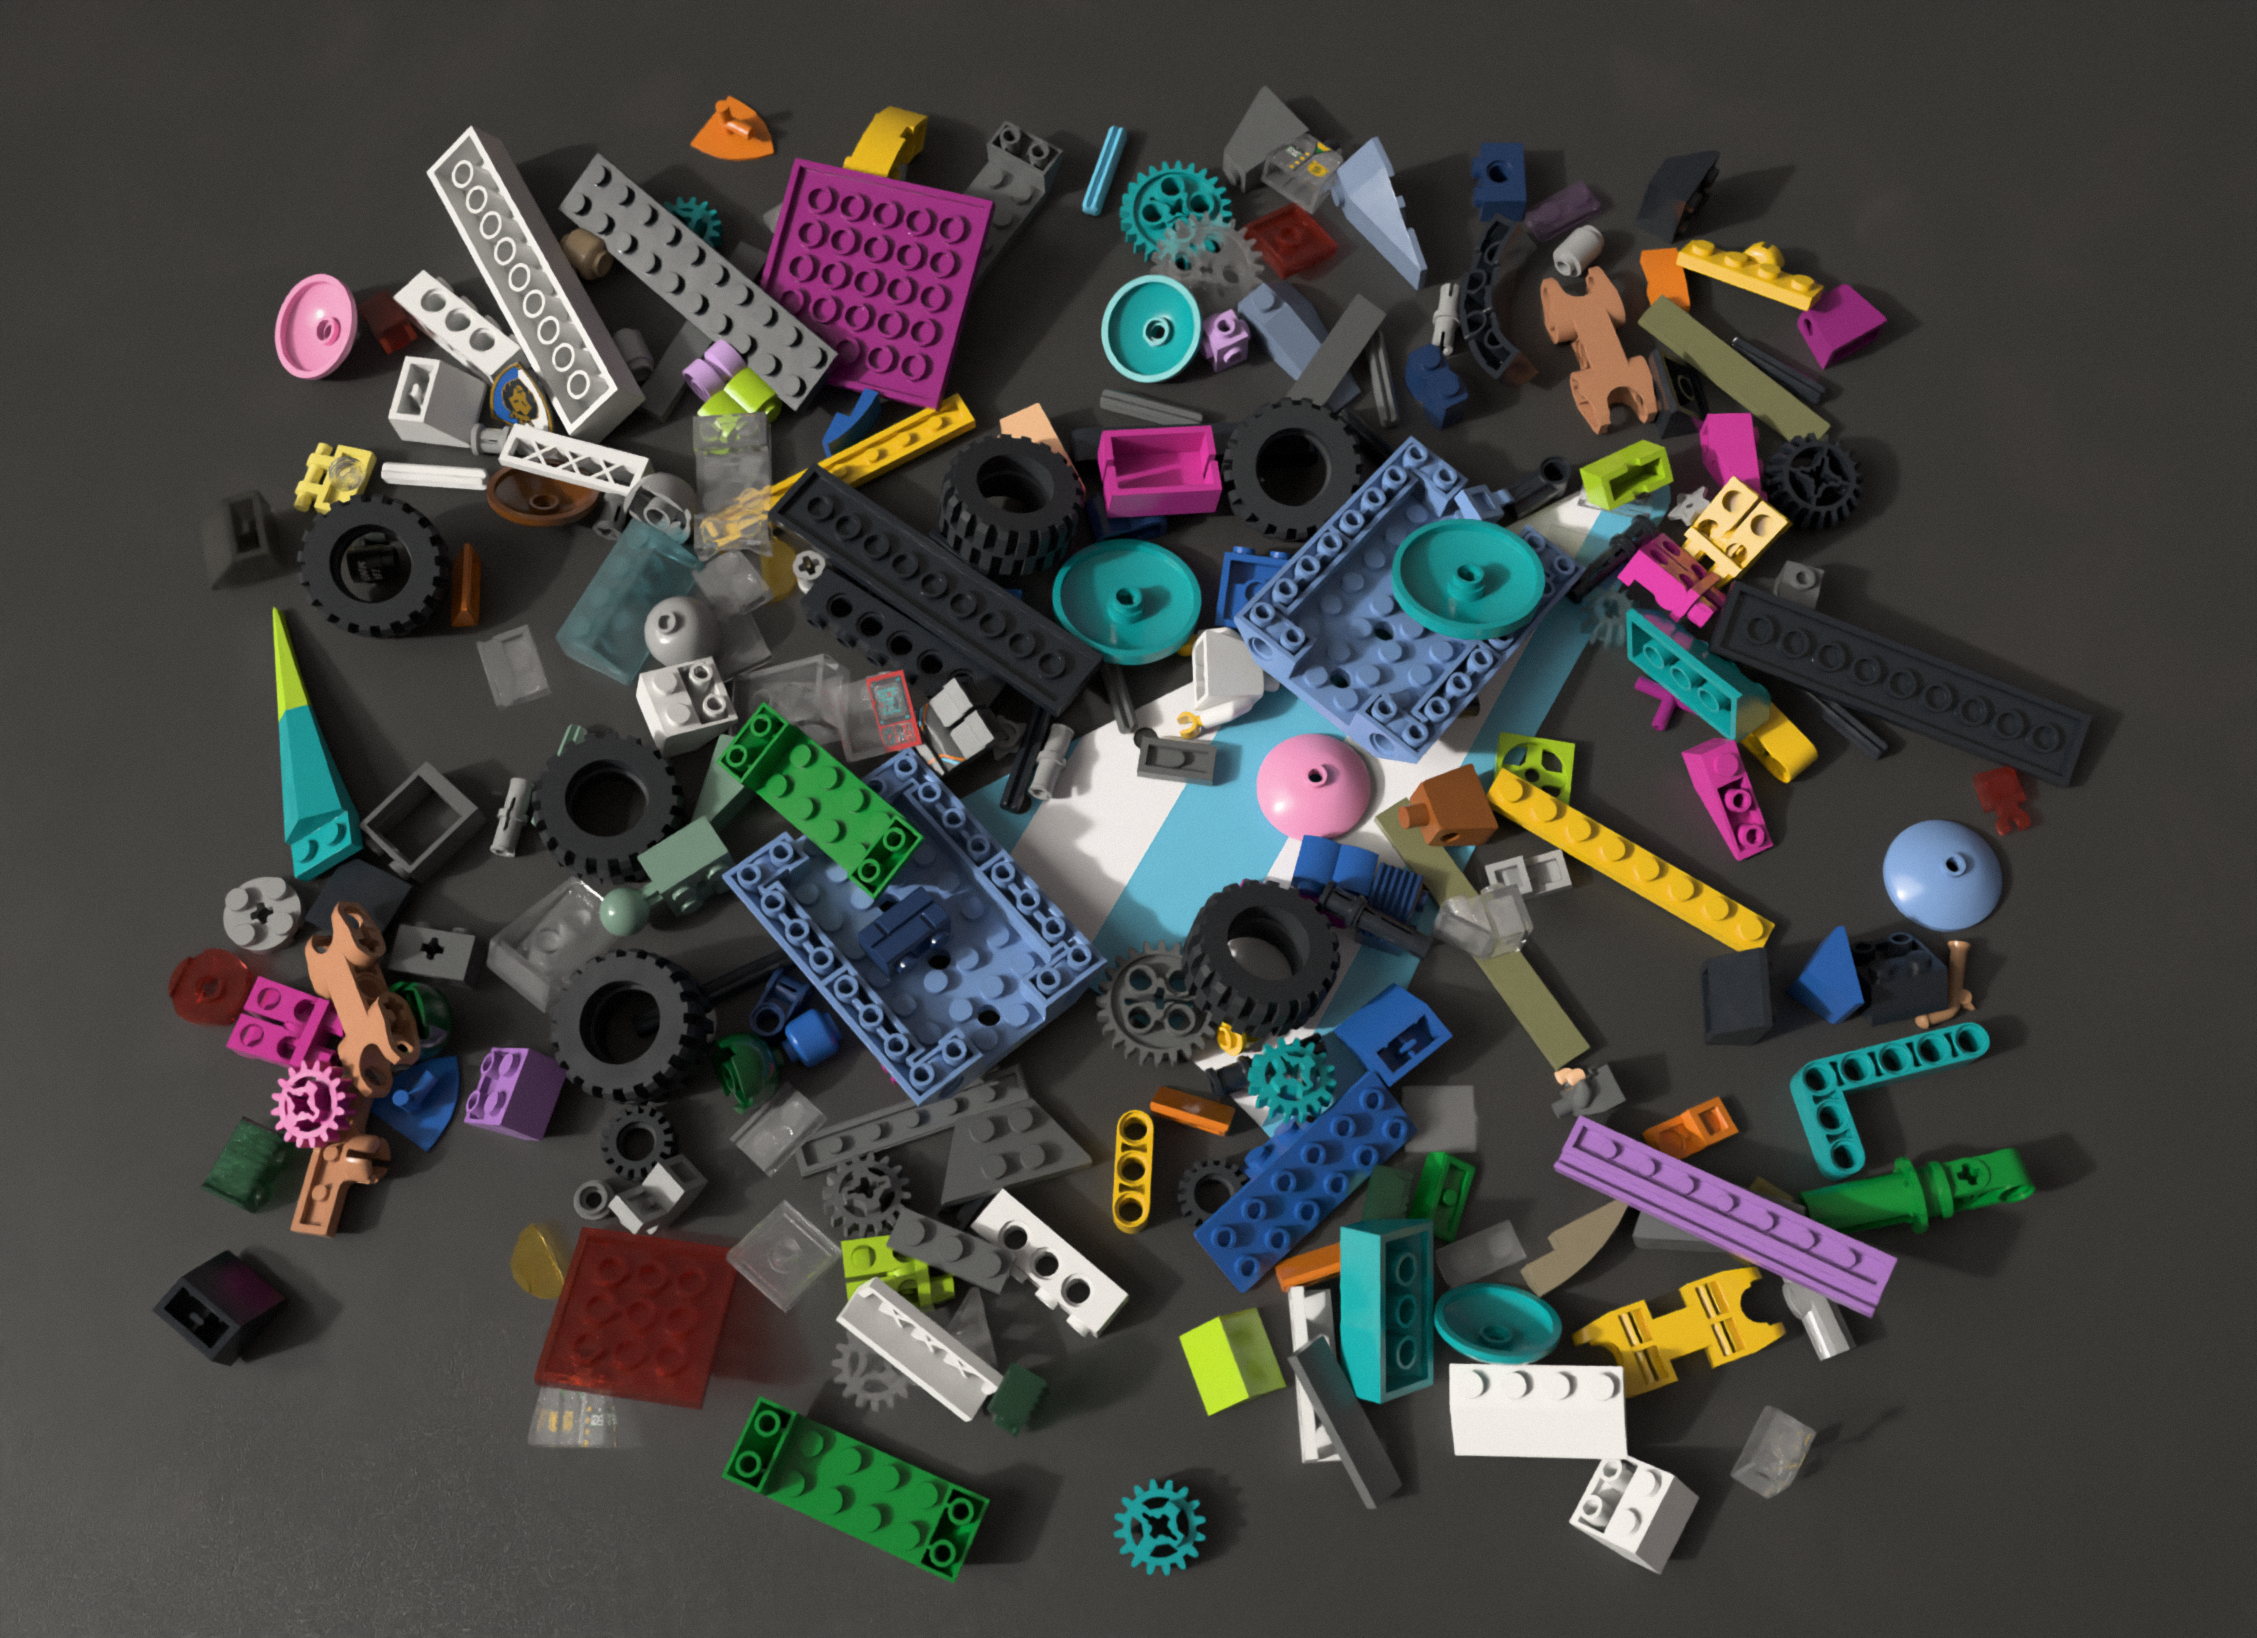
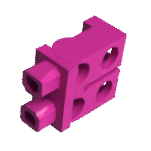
M1664 533L1639 549L1617 577L1628 587L1638 581L1655 595L1657 603L1662 608L1672 611L1669 617L1678 623L1686 616L1700 629L1710 618L1715 617L1719 613L1726 599V595L1715 587L1721 578L1713 571L1707 574L1706 569Z
M258 976L243 1008L255 1017L241 1013L226 1047L240 1056L254 1060L259 1059L287 1069L290 1067H301V1061L316 1060L329 1061L332 1066H337L339 1054L334 1050L325 1048L331 1035L340 1038L346 1036L335 1005L328 1000L317 998ZM265 992V995H264V997H263V999H262V1001H261V1003H260V998H261V996L263 995V993ZM248 1029V1031H247V1033H246V1036H245V1038H244V1040H243V1035H244L245 1031Z

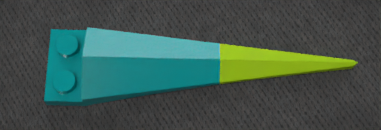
M273 607L285 843L291 845L295 878L308 882L363 849L361 828L358 826L360 824L359 815L334 763L310 702L295 656L284 612Z

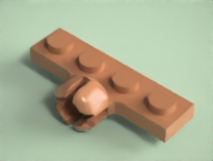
M347 1074L341 1076V1078H350ZM366 1077L370 1083L374 1085L378 1084L377 1080L371 1077ZM353 1083L347 1090L348 1093L357 1094V1098L349 1102V1107L356 1110V1115H347L346 1121L349 1123L350 1129L338 1130L340 1136L338 1142H327V1147L313 1149L290 1231L299 1234L335 1238L349 1187L356 1182L374 1184L381 1180L388 1171V1168L372 1166L373 1159L391 1160V1149L388 1142L377 1135L365 1134V1127L374 1098H366Z

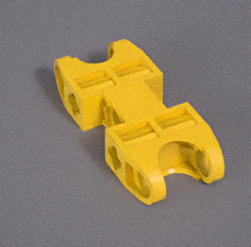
M1748 1267L1722 1271L1684 1285L1678 1290L1686 1308L1652 1319L1645 1300H1641L1606 1313L1572 1334L1571 1338L1575 1347L1589 1342L1590 1346H1603L1612 1352L1616 1365L1623 1366L1625 1371L1627 1399L1678 1381L1670 1362L1671 1360L1704 1349L1713 1369L1751 1355L1787 1332L1782 1322L1769 1326L1767 1322H1754L1743 1313L1740 1304L1742 1294L1747 1288L1751 1287V1283L1762 1279L1758 1267Z

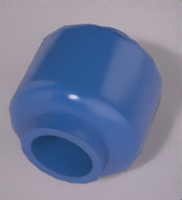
M810 1009L787 1023L784 1032L788 1039L781 1042L792 1063L800 1059L806 1067L811 1068L836 1054L840 1048L838 1041L843 1036L828 1011L822 1014L817 1009Z

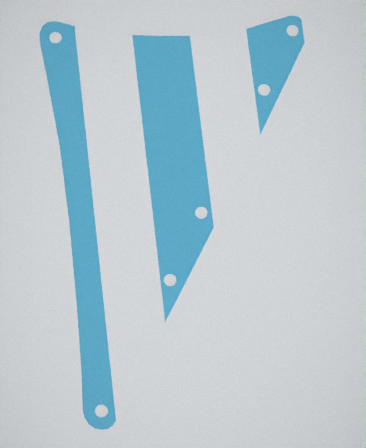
M1667 484L1650 492V498L1645 504L1637 505L1628 502L1611 511L1589 503L1585 488L1505 527V529L1518 535L1528 524L1586 568L1609 547L1610 539L1614 534H1621L1631 525V520L1636 515L1641 514L1648 517L1658 527L1667 513L1671 502L1670 486ZM1623 563L1603 583L1587 595L1579 605L1572 603L1564 595L1477 694L1480 703L1479 714L1472 717L1456 718L1417 764L1375 758L1283 684L1276 692L1264 691L1263 696L1252 706L1249 712L1227 723L1208 729L1201 726L1199 734L1195 738L1184 739L1181 737L1180 731L1191 728L1193 723L1178 724V716L1183 712H1190L1195 716L1200 715V711L1194 710L1193 682L1136 709L1138 730L1144 727L1152 728L1160 739L1217 746L1212 786L1137 777L1140 749L1133 740L1135 732L1121 734L1116 720L1070 742L1065 756L1067 761L1065 770L1059 773L1052 798L1049 800L1035 798L1028 791L1038 767L1037 763L1035 764L1026 790L1032 804L1026 813L1018 815L1000 808L999 804L1010 774L965 796L959 801L1107 960V965L1089 986L1099 994L1106 995L1098 990L1099 981H1109L1105 976L1106 967L1118 970L1115 964V957L1117 955L1125 960H1129V947L1132 946L1140 954L1143 953L1145 941L1149 943L1153 951L1158 949L1160 940H1164L1166 951H1171L1176 943H1180L1179 954L1184 955L1182 949L1200 908L1204 907L1207 899L1215 892H1222L1225 886L1232 883H1238L1240 886L1242 880L1247 878L1258 880L1265 884L1267 880L1280 883L1279 887L1286 890L1292 887L1290 884L1302 841L1288 837L1278 831L1263 814L1257 798V778L1264 759L1273 748L1291 737L1302 734H1323L1334 737L1354 749L1366 765L1371 784L1367 809L1353 829L1332 841L1341 845L1360 847L1379 854L1370 893L1380 863L1393 865L1395 868L1411 872L1374 822L1375 816L1405 797L1410 801L1411 795L1424 780L1472 763L1486 795L1493 783L1499 733L1507 732L1535 737L1580 654L1623 582L1617 577L1627 564ZM1601 566L1588 578V580H1592L1605 567ZM1374 630L1375 635L1379 639L1385 641L1392 639L1386 630ZM1515 747L1506 754L1503 763L1519 766L1527 749ZM1311 774L1308 777L1310 781L1315 783L1322 780L1318 774ZM1476 846L1443 847L1461 872H1463ZM1427 896L1422 913L1414 911L1410 924L1418 926L1417 931L1430 937L1441 913L1429 896ZM1331 926L1329 932H1335L1339 941L1337 951L1341 956L1340 967L1336 972L1337 978L1316 1014L1308 1019L1305 1025L1297 1030L1290 1028L1288 1034L1278 1037L1273 1036L1272 1032H1268L1265 1038H1260L1253 1046L1236 1056L1229 1055L1219 1046L1216 1034L1214 1040L1202 1037L1206 1045L1205 1051L1202 1053L1192 1047V1061L1203 1071L1210 1067L1216 1070L1236 1062L1239 1056H1249L1251 1059L1255 1054L1261 1055L1263 1046L1266 1043L1275 1049L1278 1038H1283L1286 1045L1293 1043L1295 1037L1301 1040L1318 1032L1322 1037L1319 1043L1324 1041L1328 1055L1324 1066L1332 1065L1335 1067L1332 1079L1336 1081L1334 1093L1331 1094L1330 1107L1366 1074V1071L1335 1035L1333 1030L1393 982L1407 991L1420 960L1404 950H1401L1398 957L1356 943L1355 938L1359 929L1358 926L1355 929L1353 927L1341 929ZM1241 937L1228 942L1233 958L1248 973L1266 980H1282L1292 976L1287 959L1272 944L1253 937ZM1141 977L1135 978L1130 983L1134 989L1140 991L1146 990L1151 986L1147 979ZM1176 979L1170 983L1171 988L1177 992L1187 991L1182 979ZM1156 998V1009H1164L1163 999ZM1131 1000L1125 1001L1126 1005H1132L1135 1003ZM1193 1002L1183 1004L1187 1005L1190 1008H1193L1195 1006ZM1133 1016L1146 1026L1150 1024L1145 1016ZM1179 1016L1173 1017L1168 1022L1173 1029L1179 1031L1189 1027L1188 1021ZM1210 1026L1217 1032L1218 1026ZM1245 1031L1246 1035L1252 1036V1032ZM1315 1076L1312 1079V1083L1314 1084V1091H1316L1318 1088V1082ZM1270 1077L1266 1078V1083L1269 1084L1271 1082ZM1247 1088L1230 1094L1270 1138L1275 1135V1129L1283 1122L1282 1114L1277 1113L1274 1118H1268L1270 1108L1265 1106L1257 1109L1255 1104L1258 1095H1249ZM1322 1106L1320 1115L1329 1107Z

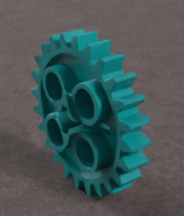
M1177 160L1174 169H1170L1166 161H1163L1162 171L1159 172L1152 165L1149 166V177L1139 172L1137 174L1138 184L1129 182V194H1123L1122 205L1124 206L1120 207V218H1123L1121 220V231H1127L1126 243L1135 242L1134 253L1137 254L1145 250V262L1156 257L1158 258L1157 266L1159 268L1162 267L1165 260L1170 261L1172 270H1175L1177 262L1181 261L1184 267L1189 269L1191 259L1202 265L1204 253L1213 258L1215 256V247L1222 248L1224 246V237L1229 236L1230 225L1228 224H1231L1232 212H1229L1231 200L1224 199L1226 196L1225 187L1217 188V176L1207 180L1206 168L1197 174L1194 172V163H1191L1187 170L1182 169L1180 160ZM1173 191L1177 195L1168 196L1164 192ZM1202 208L1207 212L1197 213L1193 209ZM1155 217L1159 221L1149 222L1146 218ZM1178 234L1186 235L1188 238L1185 240H1180L1175 238L1174 236Z

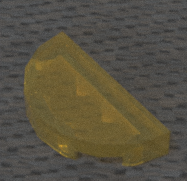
M758 535L764 600L766 605L785 598L792 592L798 582L792 566L796 556L794 550L786 543L777 540V537L773 535Z
M531 1223L519 1234V1240L514 1247L513 1258L510 1260L515 1281L525 1292L540 1299L558 1300L572 1295L537 1225Z

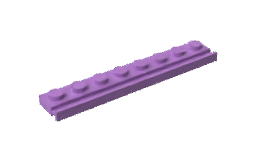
M1579 1115L1562 1149L1558 1162L1556 1161L1554 1165L1555 1171L1870 1318L1873 1317L1897 1264V1258L1581 1115Z

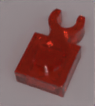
M2009 767L1977 773L1971 779L1984 812L1996 811L1998 818L1996 819L1995 827L2001 836H2005L2011 831L2008 819L2017 823L2020 832L2025 831L2030 826L2029 816L2024 810L2018 808V805H2021L2027 799L2014 769Z

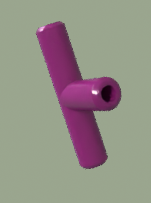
M1639 676L1634 686L1635 689L1662 700L1652 721L1654 729L1658 731L1666 730L1675 707L1697 715L1659 683L1644 676Z

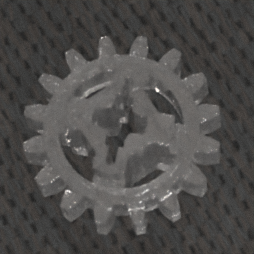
M847 1330L846 1334L850 1342L847 1345L841 1343L836 1345V1348L843 1353L842 1359L832 1360V1366L842 1369V1373L833 1378L834 1382L837 1385L847 1384L842 1393L844 1398L849 1399L857 1394L855 1406L862 1409L867 1401H871V1408L874 1412H879L881 1402L886 1401V1404L891 1409H895V1397L898 1395L909 1400L911 1397L906 1390L909 1384L913 1386L919 1385L904 1373L900 1378L897 1375V1368L886 1359L883 1361L886 1367L883 1373L880 1374L876 1370L869 1373L873 1368L870 1360L874 1356H877L879 1359L884 1357L851 1331ZM856 1351L859 1355V1367L853 1373L854 1376H852L851 1362ZM872 1384H885L889 1388V1390L880 1393L865 1391Z

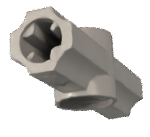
M1782 1277L1785 1283L1783 1285V1294L1786 1303L1797 1319L1802 1320L1820 1361L1857 1347L1837 1306L1839 1303Z

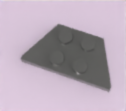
M1034 1099L956 1119L941 1205L942 1208L997 1194L1002 1189L1008 1191L1091 1168L1093 1162L1091 1157Z

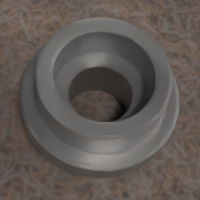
M587 1181L575 1193V1210L586 1220H601L611 1213L612 1210L608 1205L615 1197V1193L604 1181ZM600 1194L602 1197L601 1204L598 1207L591 1208L589 1205L590 1198Z

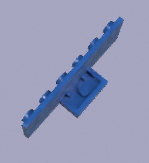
M1368 1071L1313 1123L1305 1121V1123L1301 1124L1297 1116H1294L1288 1124L1282 1122L1275 1129V1135L1263 1146H1258L1251 1150L1245 1158V1163L1239 1168L1242 1174H1246L1248 1183L1206 1220L1193 1235L1239 1292L1245 1293L1417 1132V1128L1378 1076Z

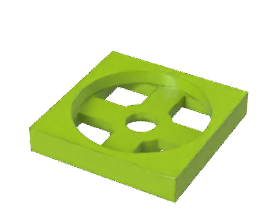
M1500 732L1497 738L1493 782L1502 768L1529 782L1525 778V772L1532 769L1539 774V780L1529 783L1539 789H1542L1543 786L1560 789V794L1556 799L1569 806L1575 744ZM1515 747L1527 749L1525 763L1521 766L1503 763L1506 754ZM1543 751L1554 753L1562 763V773L1545 770L1541 765Z

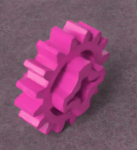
M301 1061V1067L288 1068L290 1079L279 1078L278 1083L283 1089L281 1093L272 1094V1098L279 1101V1107L271 1110V1115L280 1116L281 1120L275 1128L276 1130L287 1131L284 1137L286 1142H296V1147L325 1148L327 1147V1142H338L340 1140L338 1130L350 1129L346 1117L347 1115H356V1110L349 1107V1102L356 1099L357 1094L348 1093L347 1088L353 1083L352 1078H341L344 1071L342 1067L332 1066L329 1061Z

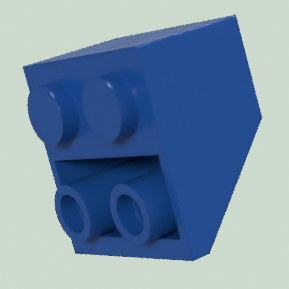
M1394 982L1333 1030L1366 1073L1368 1071L1375 1073L1387 1089L1443 1046L1453 1036L1426 1003Z

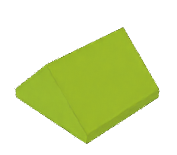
M1256 1307L1218 1316L1179 1336L1208 1417L1286 1387Z

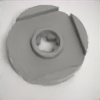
M278 877L255 878L244 883L239 888L231 890L225 898L226 907L223 922L227 935L241 948L255 954L266 955L285 949L294 941L292 937L297 933L298 928L302 929L305 923L306 907L303 898L283 879ZM263 908L273 910V914L267 917V923L265 924L256 919L257 914Z

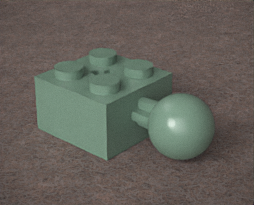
M706 816L700 817L637 856L652 882L639 890L631 887H620L610 891L601 902L599 909L600 920L610 933L621 937H629L645 928L650 919V910L663 901L667 903L677 918L682 914L688 915L695 912L703 905L704 900L715 893L722 894L730 890V886L724 881L722 875L736 866Z

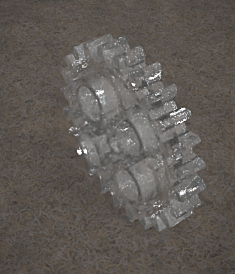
M1208 211L1204 212L1199 222L1196 216L1191 213L1188 218V225L1181 219H1178L1175 223L1177 232L1171 228L1165 230L1164 235L1168 241L1159 239L1156 247L1161 252H1154L1151 257L1153 262L1160 265L1153 266L1150 270V275H1163L1180 282L1193 295V289L1197 287L1206 289L1210 295L1208 301H1200L1196 298L1204 321L1212 314H1221L1230 309L1233 310L1237 317L1238 303L1254 291L1252 288H1258L1263 284V281L1255 277V275L1262 274L1264 271V266L1255 264L1262 256V252L1251 251V248L1256 243V239L1245 241L1243 238L1247 228L1244 227L1238 232L1234 230L1236 222L1234 218L1227 225L1222 224V213L1218 214L1215 221H1210ZM1207 240L1216 241L1220 245L1221 251L1218 253L1209 252L1205 248L1204 242ZM1190 244L1196 246L1197 253L1189 247ZM1179 257L1186 258L1191 264V270L1182 271L1178 269L1175 265V259ZM1202 266L1206 269L1212 267L1214 270L1212 275L1209 272L1202 274L1200 271ZM1232 270L1236 272L1239 282H1227L1223 277V271ZM1217 287L1220 291L1224 292V297L1219 296Z

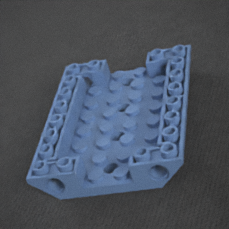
M1412 436L1393 453L1235 615L1233 620L1254 662L1371 755L1375 758L1417 764L1584 574L1586 568L1527 524L1517 536L1527 542L1535 551L1545 573V587L1542 600L1537 612L1529 622L1518 630L1501 637L1484 640H1466L1436 633L1413 620L1401 608L1392 590L1391 570L1395 553L1402 541L1420 527L1446 519H1465L1454 497L1465 488L1469 479ZM1384 629L1391 635L1392 639L1387 641L1381 640L1375 635L1374 630ZM1340 676L1344 678L1348 683V687L1338 688L1334 686L1330 681V677Z
M907 747L861 779L915 824L927 838L877 901L873 900L847 877L848 872L807 836L803 835L794 841L786 831L724 873L722 877L918 1107H922L955 1096L1074 1005L1107 965V960L912 748ZM921 886L931 895L935 903H938L951 919L950 938L937 951L932 952L928 949L920 955L917 965L907 974L900 975L897 973L892 978L887 979L874 961L872 962L859 946L858 932L883 914L880 907L884 902L890 900L900 902ZM936 955H944L950 960L949 966L942 970L933 969L928 962ZM984 1011H994L1000 1016V1021L996 1025L985 1026L978 1021V1016Z

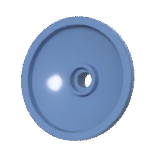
M1928 820L1908 827L1891 843L1884 858L1883 879L1890 899L1908 919L1927 929L1940 932H1956L1971 928L1984 920L1992 912L2001 895L2002 872L1995 853L1981 836L1955 822ZM1946 862L1953 863L1956 866L1957 872L1950 871L1946 866Z

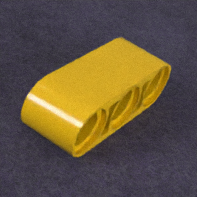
M1771 701L1769 719L1740 741L1774 777L1783 783H1789L1818 758L1817 750L1810 740Z
M1132 1110L1123 1114L1117 1125L1112 1208L1116 1226L1122 1232L1128 1234L1142 1231L1148 1224L1150 1217L1154 1128L1149 1115L1139 1110ZM1131 1124H1140L1145 1127L1147 1133L1144 1138L1134 1141L1126 1137L1124 1134L1125 1129ZM1136 1163L1143 1167L1145 1173L1139 1180L1131 1181L1123 1176L1122 1171L1124 1167L1128 1164ZM1129 1203L1137 1204L1143 1211L1142 1216L1136 1221H1125L1120 1216V1210L1124 1205Z

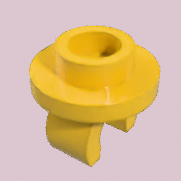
M1224 1022L1220 1026L1218 1025L1216 1032L1219 1046L1231 1056L1242 1054L1245 1049L1250 1048L1260 1039L1246 1035L1245 1031L1242 1035L1231 1032L1232 1026Z

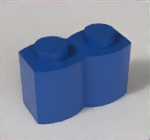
M1304 835L1290 886L1296 888L1301 894L1319 898L1328 882L1333 879L1337 882L1339 888L1356 897L1363 895L1368 899L1379 854L1360 847L1341 845L1326 838Z

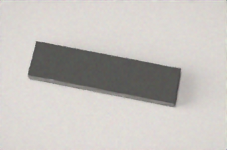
M1358 293L1285 397H1291L1292 400H1301L1304 397L1313 399V403L1322 406L1323 403L1325 404L1387 314Z
M1324 1335L1314 1336L1287 1357L1366 1508H1377L1403 1484Z

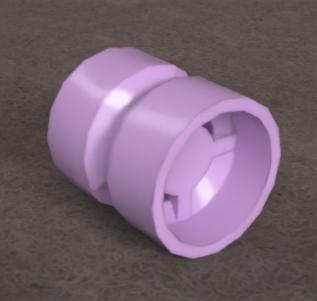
M719 339L705 351V360L696 359L682 371L688 386L704 403L719 391L724 390L730 380L747 366L740 354L724 340Z

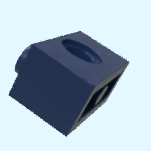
M1481 143L1478 157H1473L1471 167L1472 179L1478 180V186L1474 187L1473 206L1474 208H1479L1480 222H1490L1496 212L1514 222H1521L1527 201L1523 143Z

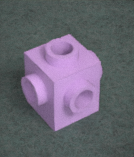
M1232 309L1221 314H1212L1203 322V335L1199 350L1202 356L1208 359L1216 373L1247 359L1248 340L1251 339V334L1246 322L1243 319L1238 320Z

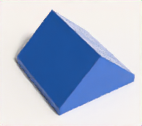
M1844 926L1836 927L1814 949L1785 992L1833 1025L1841 1024L1864 1003Z

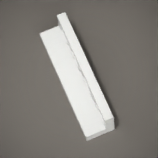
M516 423L498 459L500 464L606 493L619 494L624 497L644 476L655 473L649 458ZM517 449L519 454L526 455L527 457L521 459L513 457V454ZM544 459L560 460L567 463L555 468L548 466ZM582 467L588 472L594 473V475H582L578 468ZM613 479L628 482L631 484L629 487L614 483Z
M877 1276L857 1288L836 1319L965 1422L972 1420L986 1396L1001 1390L1007 1380Z
M1303 1286L1291 1287L1288 1297L1293 1353L1314 1336L1324 1335L1336 1358L1330 1289L1304 1291ZM1295 1374L1302 1463L1341 1461Z

